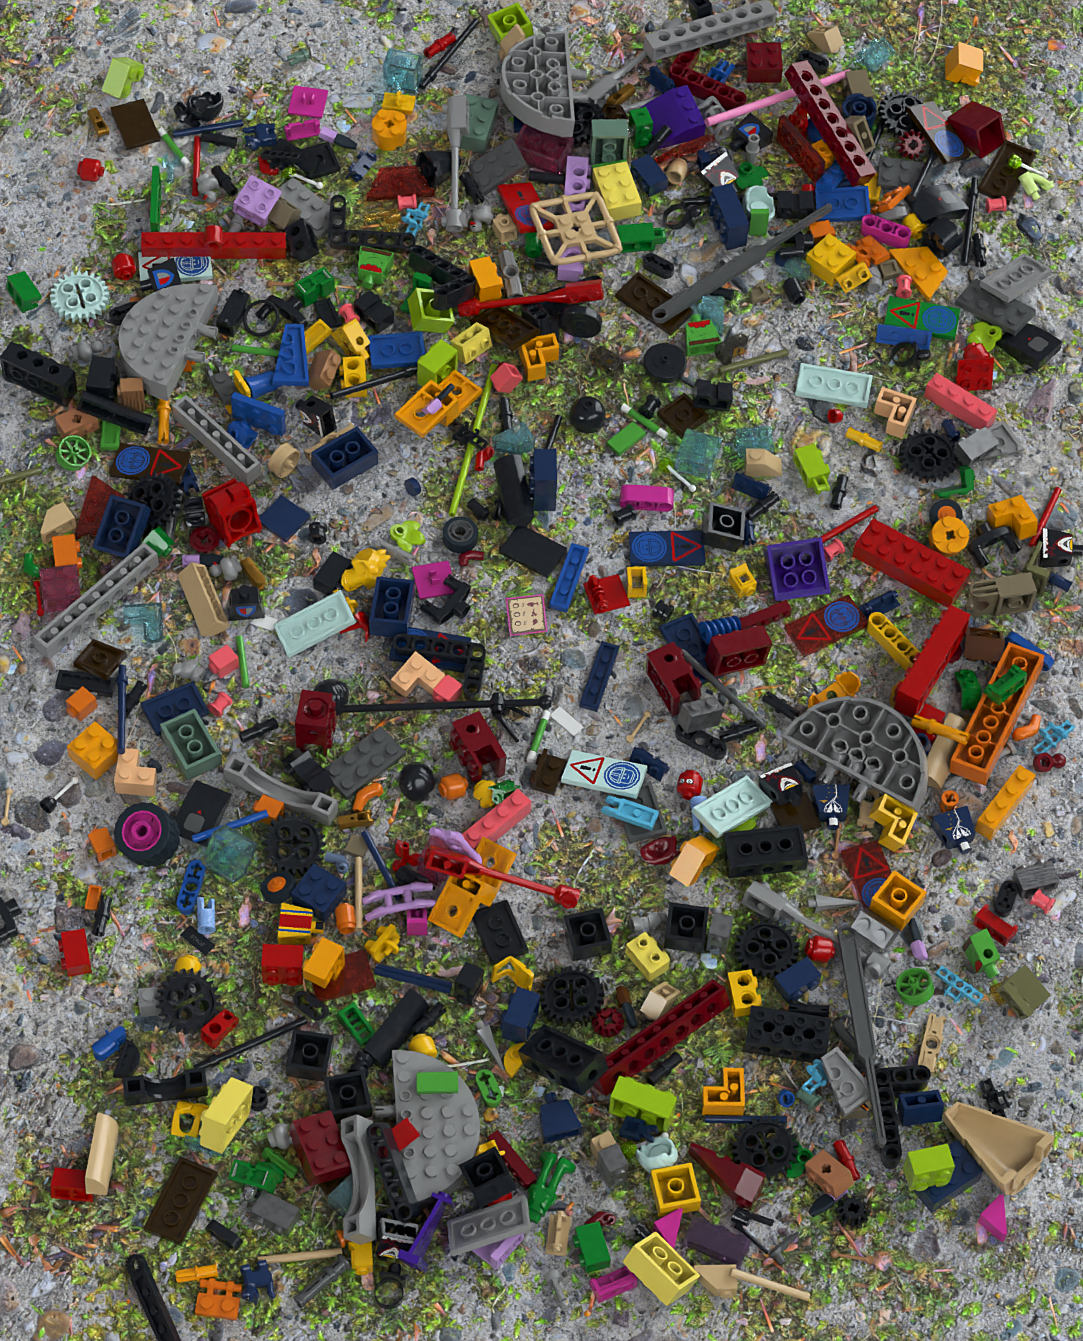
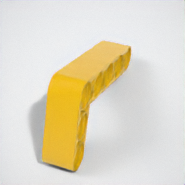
M871 613L867 624L868 633L905 671L909 666L912 667L914 657L917 652H921L882 613ZM898 683L891 689L889 703L892 707L895 705L893 698L896 694L895 690Z

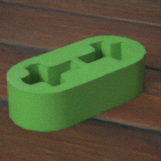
M487 1069L478 1071L475 1082L485 1105L492 1108L497 1107L501 1103L502 1094L493 1073ZM482 1076L488 1079V1086H486L484 1081H481ZM489 1091L492 1092L493 1096H496V1100L493 1101L492 1098H489Z

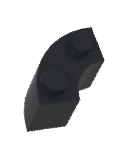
M298 747L281 760L285 766L283 767L284 772L289 777L292 776L304 791L325 793L334 786L327 770L321 767L306 749Z

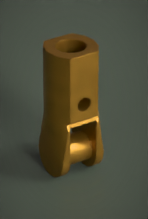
M627 83L619 91L609 96L606 104H623L636 93L635 87Z
M95 107L88 110L87 115L98 137L100 138L103 134L109 135V128L98 108Z
M251 557L243 559L240 562L242 570L250 579L253 587L263 590L265 588L264 575L259 571Z
M365 810L355 814L338 816L339 830L372 826L374 824V820L371 819L372 811Z

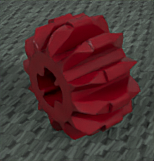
M909 130V133L904 131V137L898 136L901 142L896 143V146L901 148L897 152L902 153L903 158L908 156L909 160H912L913 157L919 158V153H924V150L921 148L926 146L925 143H922L925 137H920L919 131L915 133L914 130ZM909 143H914L913 146H908Z

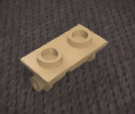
M557 1211L555 1215L550 1214L545 1254L566 1256L571 1217L566 1216L564 1211Z

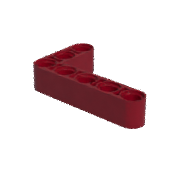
M700 47L679 53L670 66L668 77L674 80V84L677 87L687 85L693 96L702 100L714 96L726 111L746 105L747 96L745 93L692 70L699 60Z

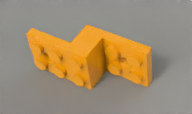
M454 369L439 385L433 380L427 382L394 414L395 419L423 438L439 422L448 427L454 419L482 394V388ZM450 383L454 385L455 388L440 401L442 407L435 414H426L423 417L416 415L418 412H423L422 409ZM454 390L461 391V394L454 395L452 392Z
M482 837L475 850L481 856L482 865L488 868V860L494 858L495 863L489 869L506 874L517 856L516 853L485 837ZM465 874L463 879L450 876L427 920L462 938L479 904L482 903L490 907L503 881L485 875ZM456 906L458 911L456 915L451 916L450 910Z

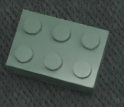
M465 93L469 101V135L462 136L460 149L485 154L498 117L499 101Z
M627 119L592 120L590 165L626 159L628 145Z
M192 709L160 724L161 736L187 781L222 765L221 752L196 709Z

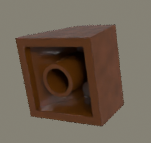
M968 627L964 636L963 657L968 661H978L980 659L985 660L989 664H996L1003 655L1005 642L1003 631Z

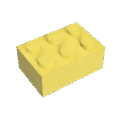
M627 161L593 168L592 183L594 189L603 198L610 217L615 221L640 216L642 202Z
M231 1077L226 1084L224 1083L221 1086L218 1096H214L211 1100L210 1107L202 1112L200 1118L202 1126L199 1130L201 1146L221 1154L224 1152L250 1115L253 1094L252 1085Z
M657 1232L652 1233L635 1244L622 1261L666 1306L686 1294L701 1276Z

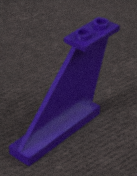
M441 1191L438 1194L432 1192L431 1197L437 1201L410 1250L407 1252L400 1249L397 1258L405 1265L424 1273L427 1272L429 1265L423 1260V1257L446 1206L452 1208L456 1206L452 1197H450L451 1195Z

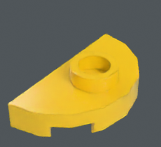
M525 1043L513 1045L504 1056L506 1074L511 1079L523 1066L518 1050Z

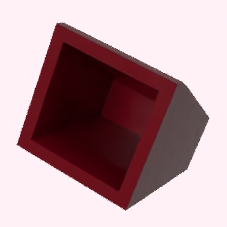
M971 101L947 117L948 122L964 145L980 159L1001 146L1006 139L1001 112L977 102Z

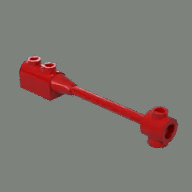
M602 279L566 283L565 288L543 295L480 302L476 297H473L458 304V312L460 317L478 315L481 309L549 301L575 304L604 300Z
M429 845L425 852L424 865L425 868L460 879H463L465 874L485 875L551 895L555 903L561 904L568 909L575 908L579 900L580 890L563 884H559L556 888L486 868L467 855L434 845Z

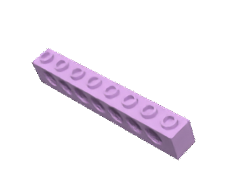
M567 156L564 195L586 193V189L590 190V179H587V175L591 176L592 165H588L589 157ZM589 199L568 203L572 213L584 211L586 208L585 203H589ZM573 227V228H572V229H575L576 232H578V230H579V229L576 228V227ZM579 246L567 248L561 258L581 255ZM577 262L558 265L557 280L578 281L579 275H583L584 264Z

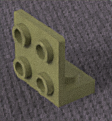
M1041 541L1038 542L1037 547H1032L1029 555L1030 558L1026 561L1023 568V573L1031 572L1037 589L1036 595L1040 597L1045 592L1050 571L1036 566L1043 543Z
M1027 965L1022 966L995 989L1021 1021L1032 1015L1033 1011L1051 996Z

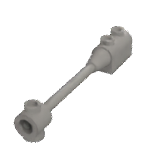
M678 17L671 21L665 20L662 24V30L684 24V22ZM643 50L621 69L605 75L601 79L596 77L589 89L584 87L581 92H589L588 103L593 101L594 104H598L599 108L602 109L604 104H606L607 98L619 91V82L625 74L648 56L646 51Z
M466 95L447 98V103L442 104L443 114H447V119L442 120L443 130H446L452 149L451 209L446 211V216H442L441 222L442 227H446V230L452 233L461 232L464 227H468L467 213L458 209L459 149L462 136L469 135V101Z
M754 881L746 890L741 904L768 920L771 918L773 923L779 920L780 917L801 923L819 935L830 938L834 944L839 946L837 935L804 917L787 900V895L784 892L779 891L776 893L770 890V885L764 881L761 883ZM859 949L860 957L864 961L865 974L871 979L883 978L892 963L889 955L886 952L877 953L876 951L867 954Z

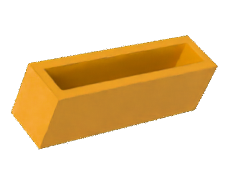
M1019 765L978 818L975 831L991 841L1031 789L1036 775Z

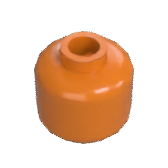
M457 772L443 776L438 784L441 797L449 801L463 797L466 794V788H468L466 777H462Z

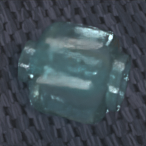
M793 257L785 263V274L789 278H797L799 282H806L810 278L811 266L804 259Z

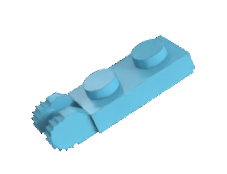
M607 796L605 802L618 807V809L603 806L601 812L609 817H615L652 831L659 815L657 810L613 796Z

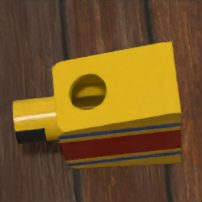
M286 903L281 904L278 944H310L312 933H324V922L313 921V910Z

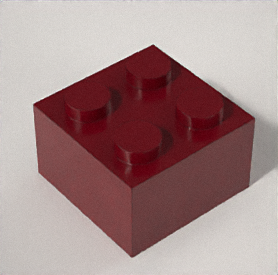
M746 42L745 65L747 83H781L783 72L781 42Z

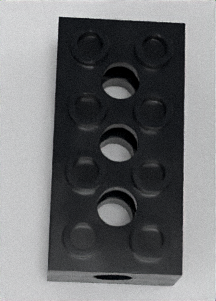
M12 341L0 356L2 375L5 380L64 407H67L77 393L75 371L69 366L59 364L52 358H46L39 352L31 351L23 345Z
M801 824L723 833L722 847L728 879L806 870L808 855Z
M751 1005L744 1052L813 1063L815 1059L821 1061V1057L827 1054L832 1018Z
M545 1024L518 1050L525 1068L581 1096L609 1069L602 1051Z

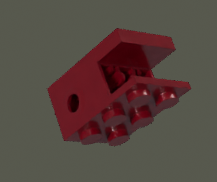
M674 642L646 654V674L672 717L679 715L681 694L688 692L693 701L700 700L702 696V683L700 679L694 676L691 664L685 661L682 649L680 647L677 648Z
M302 689L295 719L296 749L298 747L305 749L306 744L323 746L324 756H327L328 749H332V735L336 731L337 721H335L336 702L333 701L332 693Z
M480 711L452 722L449 746L453 752L456 751L460 765L462 767L465 766L469 780L471 782L474 781L475 785L480 782L483 765L488 763L497 778L504 776L507 755Z

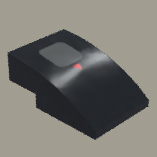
M940 184L920 189L915 201L908 199L910 194L904 198L922 224H930L939 216L940 218L961 219L969 209L951 184Z
M1027 323L1015 336L1005 332L1001 339L996 342V345L1020 364L1026 362L1038 371L1061 350L1062 341L1049 332Z
M196 780L175 818L180 829V837L192 841V835L220 826L232 794ZM213 837L196 843L209 848Z

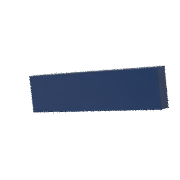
M601 641L579 703L580 708L598 712L620 646Z

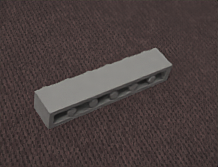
M187 395L172 405L173 418L246 485H249L261 476V463Z

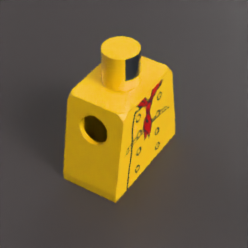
M356 318L343 324L331 333V336L348 357L354 354L364 356L365 360L370 357L365 349L370 344V341Z

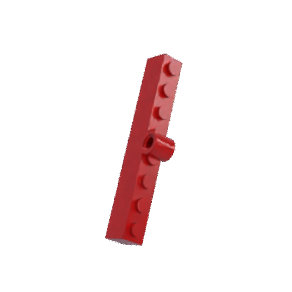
M216 225L207 226L204 232H141L142 257L286 259V232H223L222 228Z

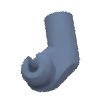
M326 852L324 861L334 863L337 871L341 874L348 872L349 864L345 856Z

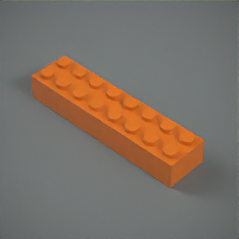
M1010 642L1008 643L988 684L992 685L1005 675L1013 664L1027 673L1026 684L999 706L983 693L965 730L966 733H970L969 740L966 745L958 744L950 760V773L984 786L986 785L1043 669L1045 655Z

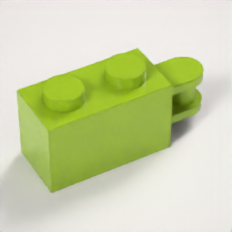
M815 443L794 449L793 462L807 489L813 487L817 495L821 494L822 491H830L828 483L830 468L828 464L824 463L821 450L817 449Z

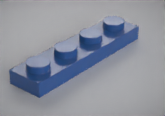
M571 543L549 603V608L568 612L589 554L588 547Z

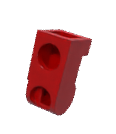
M224 1009L201 1029V1040L214 1050L220 1044V1041L238 1025L239 1018L228 1009Z

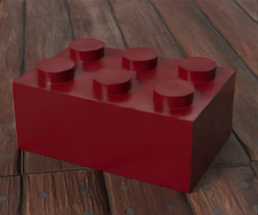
M764 625L752 626L740 631L735 630L723 635L718 634L711 637L705 662L714 677L763 666L766 664L772 641Z
M331 1110L292 1121L288 1132L310 1186L349 1175L351 1170L350 1160Z

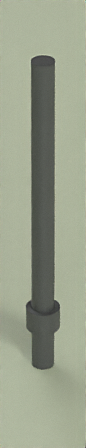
M682 649L685 661L689 662L697 672L743 712L747 720L752 722L756 720V725L761 730L767 726L757 716V712L754 709L747 707L685 649Z

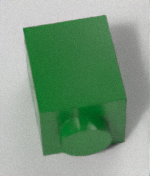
M160 527L153 529L141 542L146 543L158 554V558L163 556L166 558L173 551L172 547L175 544Z

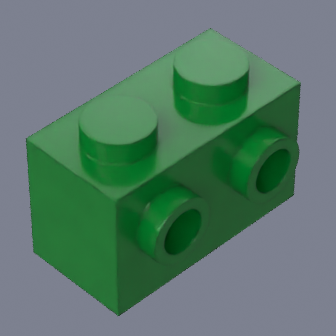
M600 1222L575 1227L572 1241L574 1247H578L580 1252L578 1255L580 1267H584L585 1273L609 1268L611 1258Z

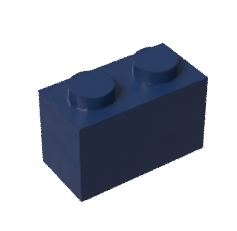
M649 154L631 162L630 172L633 180L637 181L641 191L645 192L648 197L667 189L668 177Z
M806 957L775 976L773 986L786 1003L792 1000L797 1001L803 996V993L808 990L813 991L820 985L821 973L810 959Z
M939 1090L899 1094L896 1112L902 1126L941 1122L944 1102Z

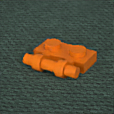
M909 185L904 187L898 186L890 193L887 192L881 201L873 204V208L870 209L871 214L875 215L876 213L891 210L912 189Z
M871 235L855 241V246H852L850 243L847 244L848 247L857 252V263L864 261L867 267H870V262L876 266L890 259V253Z
M209 1278V1280L201 1279L200 1287L208 1289L207 1293L198 1292L195 1315L237 1321L241 1300L238 1297H233V1292L241 1293L243 1284H237L235 1281L230 1280L228 1282L216 1281L215 1278ZM215 1289L226 1291V1296L215 1295Z

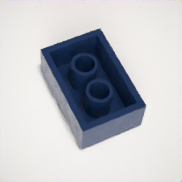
M732 183L712 187L711 195H709L710 206L707 209L709 216L713 218L715 230L719 232L720 243L724 244L726 250L746 246L749 222Z
M356 426L312 451L311 464L328 486L334 490L377 465L378 450L359 427Z
M534 449V455L530 456L529 488L534 511H556V449Z
M110 494L92 548L98 552L125 559L139 547L151 508L145 504Z
M387 577L376 578L369 619L370 635L394 637L399 633H409L415 596V580Z
M958 1139L948 1145L955 1165L950 1182L942 1187L934 1185L923 1191L913 1190L931 1214L981 1179L983 1170Z

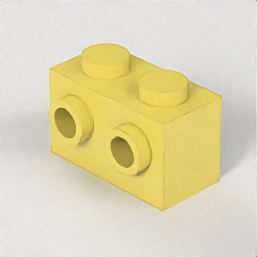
M477 322L450 341L451 346L458 350V360L465 364H468L493 346L489 328Z
M646 932L626 944L625 954L649 982L669 969L670 958L665 951H661L657 946L656 940L652 936L649 937Z

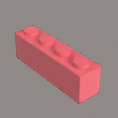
M936 373L927 383L924 394L925 398L973 428L980 430L985 426L990 428L994 424L997 409L939 373Z
M519 789L515 790L502 803L498 804L462 834L464 839L474 851L482 837L495 842L531 813V800Z

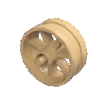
M289 443L282 444L272 454L268 463V470L275 473L279 478L288 476L296 467L300 458V452Z

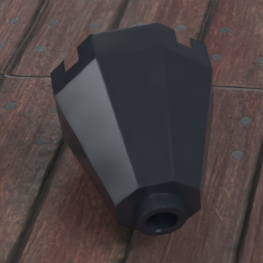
M422 151L418 153L416 167H420L421 171L418 172V175L426 187L439 186L451 177L452 152ZM459 156V169H460V166H461V158H460V156Z

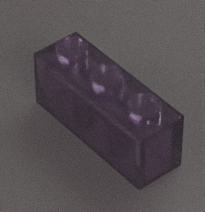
M693 1216L684 1236L683 1246L727 1265L736 1264V1268L741 1270L749 1252L751 1240L743 1234L730 1232L724 1226L711 1224L706 1218Z

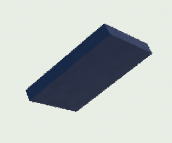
M194 681L140 703L156 737L161 735L160 724L192 709H196L200 718L209 715V710Z

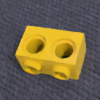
M364 356L342 357L343 365H339L340 376L344 377V380H340L341 389L353 386L352 384L356 385L366 382ZM367 389L346 395L345 398L366 397Z
M751 969L729 972L727 974L726 983L734 1017L750 1015L751 1005L762 1006L761 996L756 993V988H758L757 978L753 976ZM739 982H744V983H746L747 985H746V986H741V985H739L738 983H739ZM748 1000L751 1004H744L742 1001Z

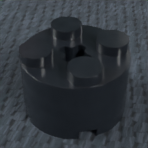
M939 216L922 231L924 239L922 244L924 247L932 249L936 256L942 260L963 242V237L961 233L958 235L956 231L958 227L946 217L940 218Z

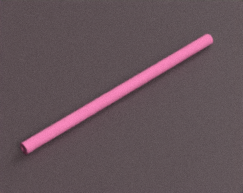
M848 69L819 80L825 87L842 81L845 77V72L850 70ZM792 88L705 118V124L709 127L796 97L797 95Z

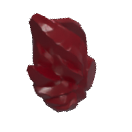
M673 835L672 837H661L641 847L640 854L646 862L652 865H666L673 861L680 854V851H676L677 839Z

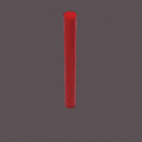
M199 136L194 137L192 196L195 197L199 195L197 190L198 183L196 182V179L200 177L201 137Z
M1059 487L1054 488L1037 525V534L1032 536L1029 542L1031 548L1033 546L1036 547L1042 528H1045L1062 491Z
M873 505L820 536L822 537V542L825 543L878 512V507Z

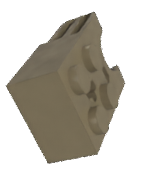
M1019 572L1010 576L1001 575L997 578L973 582L969 589L971 597L966 601L965 610L970 609L971 616L994 614L995 617L1031 611L1037 593L1031 572Z

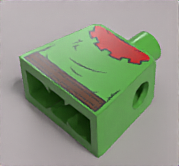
M360 246L358 279L363 281L362 286L364 288L371 289L373 283L380 285L384 283L393 267L394 253Z
M699 314L692 315L690 317L691 322H687L685 326L686 356L720 352L722 341L713 322L710 319L701 320Z
M987 928L969 936L961 948L977 973L985 971L989 979L997 977L1000 973L996 963L1000 960V955Z

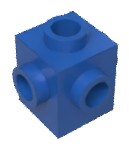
M245 420L231 422L226 431L245 449L251 447L258 435Z

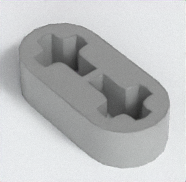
M906 206L880 213L877 216L889 221H895L908 216Z

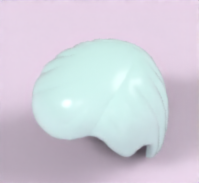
M756 185L746 190L742 199V208L747 219L750 220L751 209H769L768 222H770L775 215L773 197L768 195L767 188Z
M657 1137L653 1143L649 1142L647 1145H641L640 1151L637 1149L635 1152L639 1164L649 1173H651V1170L673 1166L678 1157L673 1141L667 1137Z

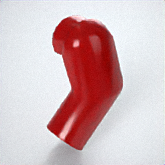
M261 156L258 157L261 173L270 176L278 174V167L271 169L270 163H267V160L261 159Z
M492 447L484 448L476 454V471H483L484 462L493 457L495 450Z

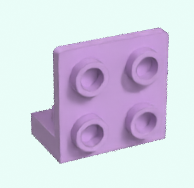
M251 175L234 201L233 212L265 228L268 223V215L281 196L282 191Z
M524 1233L472 1251L497 1270L523 1241Z

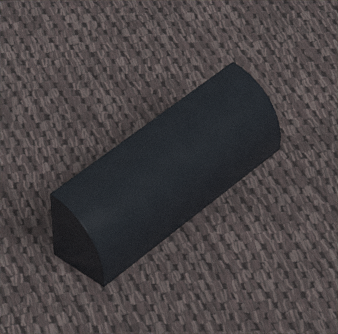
M85 390L82 392L76 409L145 436L153 419V416Z
M506 455L493 463L507 525L527 527L535 515L521 455Z
M411 988L406 992L363 1048L364 1053L374 1058V1065L384 1070L392 1059V1050L400 1049L412 1033L410 1028L421 1019L423 1013H427L430 1010L426 1000Z

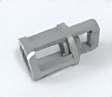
M714 96L709 97L697 106L701 113L702 110L713 102L716 104L702 115L704 121L705 118L725 112ZM732 119L717 123L715 130L711 126H706L717 141L729 138L736 127ZM731 126L730 129L727 131L725 127Z

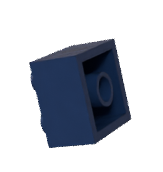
M313 863L291 892L292 904L313 910V917L325 923L346 896L347 883Z
M517 986L515 993L511 992L509 996L508 1010L504 1009L502 1013L500 1030H502V1038L515 1043H526L539 1013L540 994Z

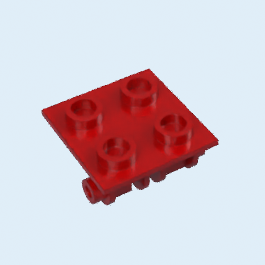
M800 103L794 112L788 116L787 123L792 124L801 136L800 140L802 139L804 145L807 140L806 128L808 127L807 111L802 103Z
M994 357L958 360L957 376H954L956 385L966 391L992 389Z
M619 574L601 579L596 577V575H591L588 582L583 583L594 615L631 606Z

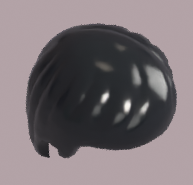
M207 91L200 96L191 95L187 99L186 106L190 115L195 119L209 122L219 116L224 100L220 92L214 95Z
M326 679L319 682L313 691L332 693L333 701L336 702V716L341 715L344 705L348 703V687L337 679Z
M411 762L402 768L399 774V788L407 799L420 802L425 800L429 793L433 791L435 778L429 766L421 762Z

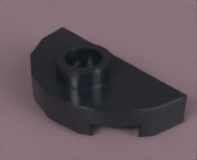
M177 102L173 108L177 115L176 118L191 127H199L201 125L200 122L190 115L187 107L182 102Z
M125 1040L113 1074L114 1078L128 1077L140 1065L139 1050L130 1040Z

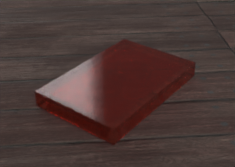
M365 950L346 954L345 965L336 980L331 979L326 988L311 982L315 996L322 1002L376 987Z

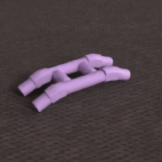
M430 828L429 834L442 840L451 851L467 855L469 858L482 864L481 856L478 852L474 851L461 833L450 830L445 831L440 828Z
M413 882L408 885L376 890L370 893V895L362 898L364 905L384 898L385 907L381 906L373 909V911L365 914V919L369 922L375 918L386 916V914L414 908L434 907L435 899H412L413 892L432 891L433 884ZM404 894L405 902L393 905L392 896Z

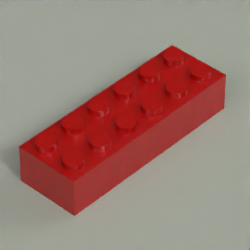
M874 518L854 545L852 557L949 608L950 604L954 605L969 582L970 569Z
M951 604L947 611H942L939 617V624H935L930 632V639H925L922 645L923 650L921 653L917 652L913 660V666H909L905 672L904 677L906 678L903 682L900 681L896 687V694L893 698L895 702L894 710L915 719L914 715H917L966 635L971 614Z

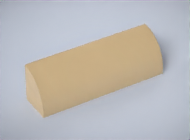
M191 562L177 575L201 635L213 636L219 634L230 626L206 566Z
M949 712L943 725L965 732L968 723L961 717ZM940 735L937 736L927 756L928 786L939 790L942 789L950 773V760L959 742Z
M97 1113L85 1175L86 1194L107 1195L119 1126L112 1117L103 1113Z

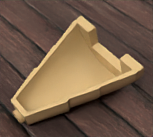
M956 1102L952 1107H947L943 1113V1121L954 1137L967 1149L992 1182L1007 1196L1008 1194L1011 1196L1017 1194L1034 1178L1041 1168L1039 1164L1042 1162L1043 1156L1047 1158L1055 1138L1046 1131L961 1102Z

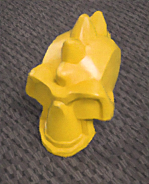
M367 548L355 555L351 561L353 568L345 570L342 574L341 585L345 591H354L362 585L368 590L375 586L376 578L383 574L384 568L387 567L386 562L391 557L390 555H385V549L374 550Z

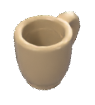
M681 158L675 159L672 163L659 166L672 184L682 183L687 174V162Z

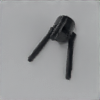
M505 707L501 715L493 714L492 716L498 719L516 742H519L517 736L501 716H506L510 710L527 718H530L531 715L517 707Z
M405 865L401 866L395 874L398 886L408 885L415 882V880L428 883L427 881L429 880L428 877L409 869Z
M738 1206L731 1219L732 1222L736 1223L734 1228L741 1231L759 1249L768 1254L769 1251L746 1231L743 1226L748 1227L751 1220L773 1226L774 1220Z

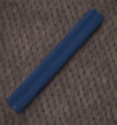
M377 963L374 969L375 975L436 991L450 993L452 989V982L385 964Z

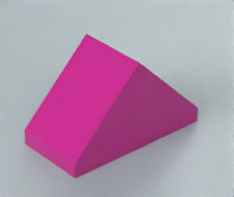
M427 907L420 908V910L415 908L407 910V936L427 935Z
M999 1195L980 1214L978 1223L999 1241H1005L1007 1235L1004 1195Z
M680 1208L657 1220L653 1226V1231L657 1232L673 1249L683 1209Z

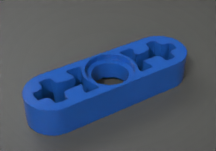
M1011 631L1004 638L1006 646L1010 642L1045 655L1043 671H1048L1054 665V660L1049 654L1016 632Z
M193 860L188 864L177 898V909L183 915H189L194 911L197 897H199L205 878V864L200 860ZM199 867L200 870L197 871L196 878H194L193 870ZM193 883L197 888L194 891H188L186 886ZM187 896L189 897V905L184 908L183 904H185Z

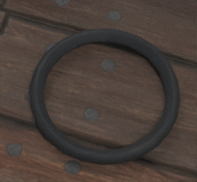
M254 301L246 308L243 315L245 329L253 336L263 337L269 335L276 329L279 323V310L271 301ZM257 304H268L275 311V323L270 330L256 333L247 325L248 312Z

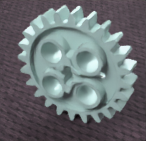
M80 271L77 272V275L71 272L69 277L64 274V280L58 278V283H54V289H51L50 300L52 307H54V312H59V317L65 315V321L72 318V323L76 319H79L80 323H82L83 319L89 322V317L96 319L95 314L101 316V310L106 311V305H109L108 299H110L105 281H101L100 276L95 278L94 273L88 276L87 271H85L84 275ZM75 285H77L79 288L80 296L83 300V305L85 307L84 309L81 306L79 295L77 294Z

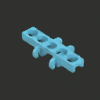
M421 202L415 210L406 209V216L401 218L404 223L409 224L405 233H411L414 237L416 236L418 230L422 229L423 220L428 217L430 204L425 205Z
M1068 719L1060 726H1055L1054 723L1049 721L1045 729H1039V733L1044 739L1032 751L1037 755L1039 754L1038 748L1043 749L1040 753H1046L1051 748L1055 749L1058 742L1068 738V734L1075 729V725L1070 724ZM1066 725L1070 727L1067 730H1064L1063 728ZM1051 729L1053 733L1049 736L1047 731ZM1051 737H1056L1057 741L1053 742Z
M943 965L936 971L935 976L948 984V989H944V996L948 994L954 998V1003L960 1002V998L966 997L978 1005L981 999L984 998L981 992L972 987L973 985L968 984L959 978V975H955ZM940 971L944 972V973L947 974V975H946V976H942V975L940 974ZM962 982L963 987H957L956 983ZM952 987L960 991L958 996L950 991ZM975 994L979 999H974L972 995Z
M815 1059L813 1065L806 1067V1071L812 1077L802 1086V1089L809 1095L820 1086H825L828 1080L827 1075L824 1074L825 1071L821 1061Z

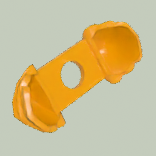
M851 671L837 675L835 677L836 682L818 695L814 692L811 694L808 700V708L828 700L827 692L829 691L835 692L837 697H854L861 686L859 677Z

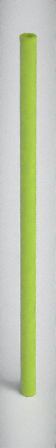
M496 364L490 365L472 428L474 433L476 428L480 431L493 385L490 376L497 370ZM469 442L448 515L451 517L456 515L475 448Z

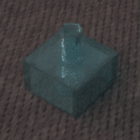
M389 48L383 63V86L391 88L390 93L397 94V91H406L417 94L419 84L423 79V56Z
M687 428L676 456L675 470L710 480L721 451L722 438Z
M224 824L213 831L201 864L234 884L246 875L257 843Z

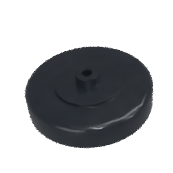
M584 306L564 308L560 313L558 321L564 332L578 338H591L598 335L603 323L601 316L596 311Z
M659 343L651 346L646 351L643 359L645 373L654 381L661 383L677 381L684 375L687 367V358L683 350L670 343Z

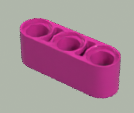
M871 214L865 215L862 218L860 229L862 236L871 235L876 241L897 249L909 246L911 230L908 227Z
M626 484L620 489V506L625 508L627 504H631L634 510L668 512L674 508V490L669 487Z

